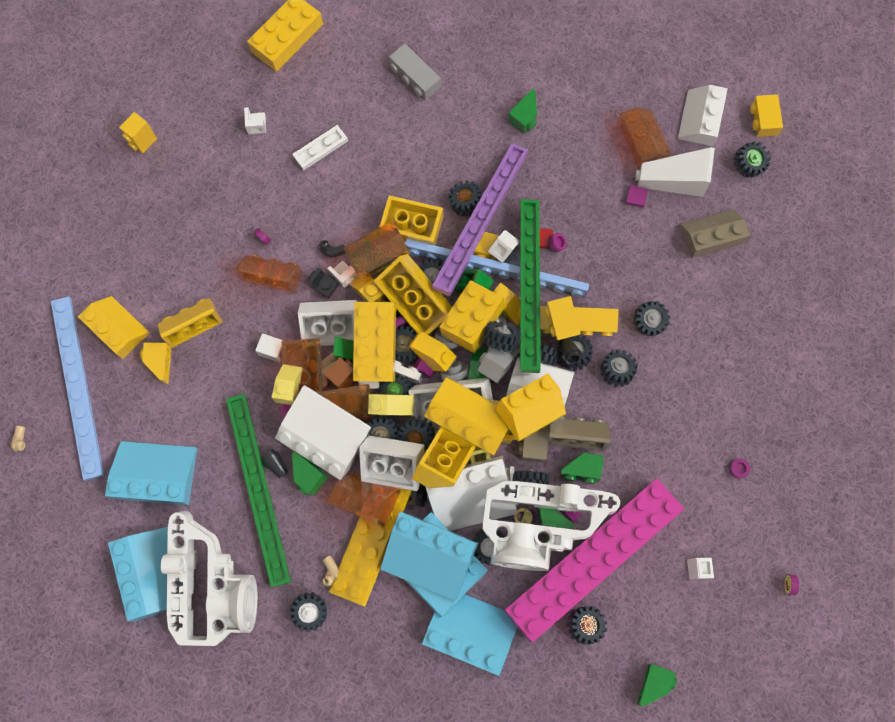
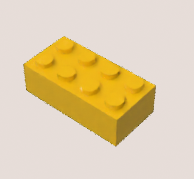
M288 0L247 41L251 53L277 72L323 25L321 13L305 0Z
M408 254L399 256L374 280L391 302L396 303L397 310L417 333L421 331L430 336L439 328L452 309V306L440 292L432 289L433 283Z
M354 302L353 381L394 382L396 303Z

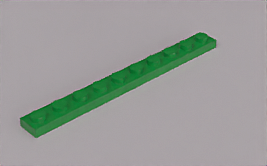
M521 199L520 373H540L539 200Z
M245 394L227 398V406L271 588L278 587L292 581L247 397Z

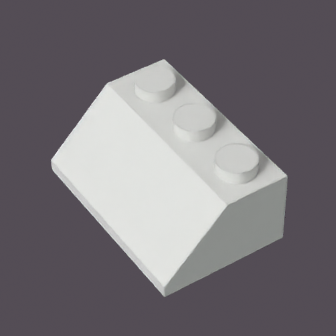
M706 85L688 90L678 139L714 146L719 133L728 88Z
M357 300L300 303L298 318L302 347L334 345V337L354 341V302H357Z
M518 356L506 396L549 373L561 390L565 407L574 372L541 363L540 373H520V357Z
M368 436L359 447L361 481L418 491L420 483L413 480L412 477L425 454L424 444Z

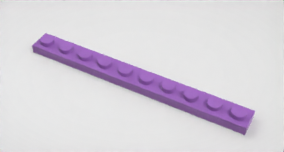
M511 143L432 285L433 290L448 296L451 295L528 154V149Z

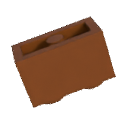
M339 357L324 373L329 384L342 396L357 382L353 381V364L348 359L344 361Z

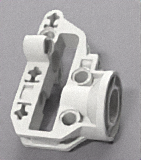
M504 481L488 489L483 531L493 543L490 563L513 569L548 571L551 551L563 552V550H572L573 540L590 537L607 515L617 511L620 506L618 496L604 491L580 489V486L573 484L554 486L520 481ZM505 488H509L510 492L515 493H509L508 496H504V492L501 491H505ZM546 492H549L550 496L553 497L550 498V501H546V498L542 497L546 495ZM591 497L595 504L590 507L586 506L583 499ZM599 498H601V503H607L608 499H610L611 503L615 504L611 509L608 508L607 504H601L600 508L597 507ZM491 503L513 505L522 503L531 504L539 508L556 509L557 511L589 513L590 524L587 530L581 531L490 520ZM499 528H505L508 531V535L505 538L497 536L496 532ZM540 533L548 534L549 541L547 543H541L538 540Z
M188 511L172 514L168 524L167 554L162 557L161 572L162 574H167L168 629L178 645L216 646L230 633H251L256 620L258 599L254 575H233L230 554H222L217 536L194 521L193 516ZM179 518H180L181 520H184V523H183V524H182V522H179V521H178ZM179 536L184 539L183 546L178 543ZM194 539L203 540L208 546L207 636L193 635L191 594H193L194 569L197 568L198 559L197 550H194ZM218 578H221L224 581L223 588L218 586ZM217 619L224 623L223 629L217 626Z

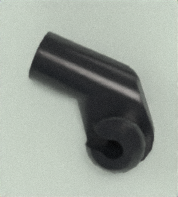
M327 240L319 243V250L328 257L333 258L347 253L344 244L333 247Z

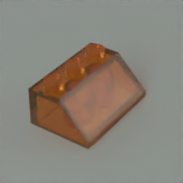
M636 107L620 113L618 125L639 169L642 163L673 156L652 110Z
M393 220L343 248L361 281L391 265L399 256L411 253Z
M255 254L252 256L245 255L236 266V271L243 282L297 293L302 276V270L296 263H281V261L274 258L267 260Z
M320 338L281 341L282 365L303 368L298 394L305 385L322 396L323 379Z
M369 384L317 392L357 419L369 420L372 416L376 415L368 414L369 394H373Z
M352 472L334 484L326 503L341 511L385 528L400 490L390 486L362 482L361 475Z

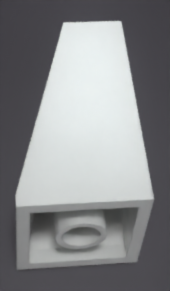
M710 147L642 163L640 170L636 171L635 181H638L637 187L703 197L711 182L715 148Z

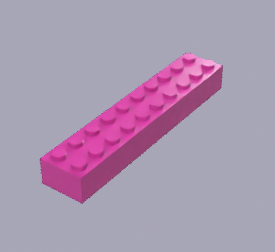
M655 479L505 609L504 612L526 639L533 643L682 512L684 507L658 479Z

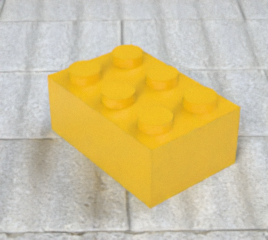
M389 195L379 227L381 238L405 243L406 239H411L436 246L444 217L443 208Z
M470 280L439 326L442 336L475 354L483 342L487 323L496 321L504 310V298Z

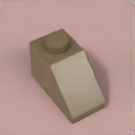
M549 424L524 438V443H520L519 455H522V461L546 462Z

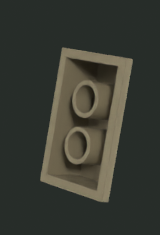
M734 210L680 224L692 258L745 244L750 237L744 219Z
M562 416L549 424V445L606 450L610 443L609 424L604 423L603 420L595 419L592 422H588L584 418L568 420Z

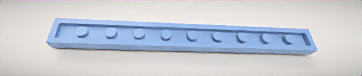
M406 239L405 250L409 255L414 257L419 255L425 256L430 261L434 259L435 261L441 260L445 263L452 251L451 249L411 239ZM472 255L465 268L466 270L480 269L487 275L493 273L503 279H516L520 283L519 266ZM540 272V288L550 287L559 293L564 291L570 292L575 297L587 295L588 283Z
M68 296L51 301L82 477L84 481L104 476L72 300Z

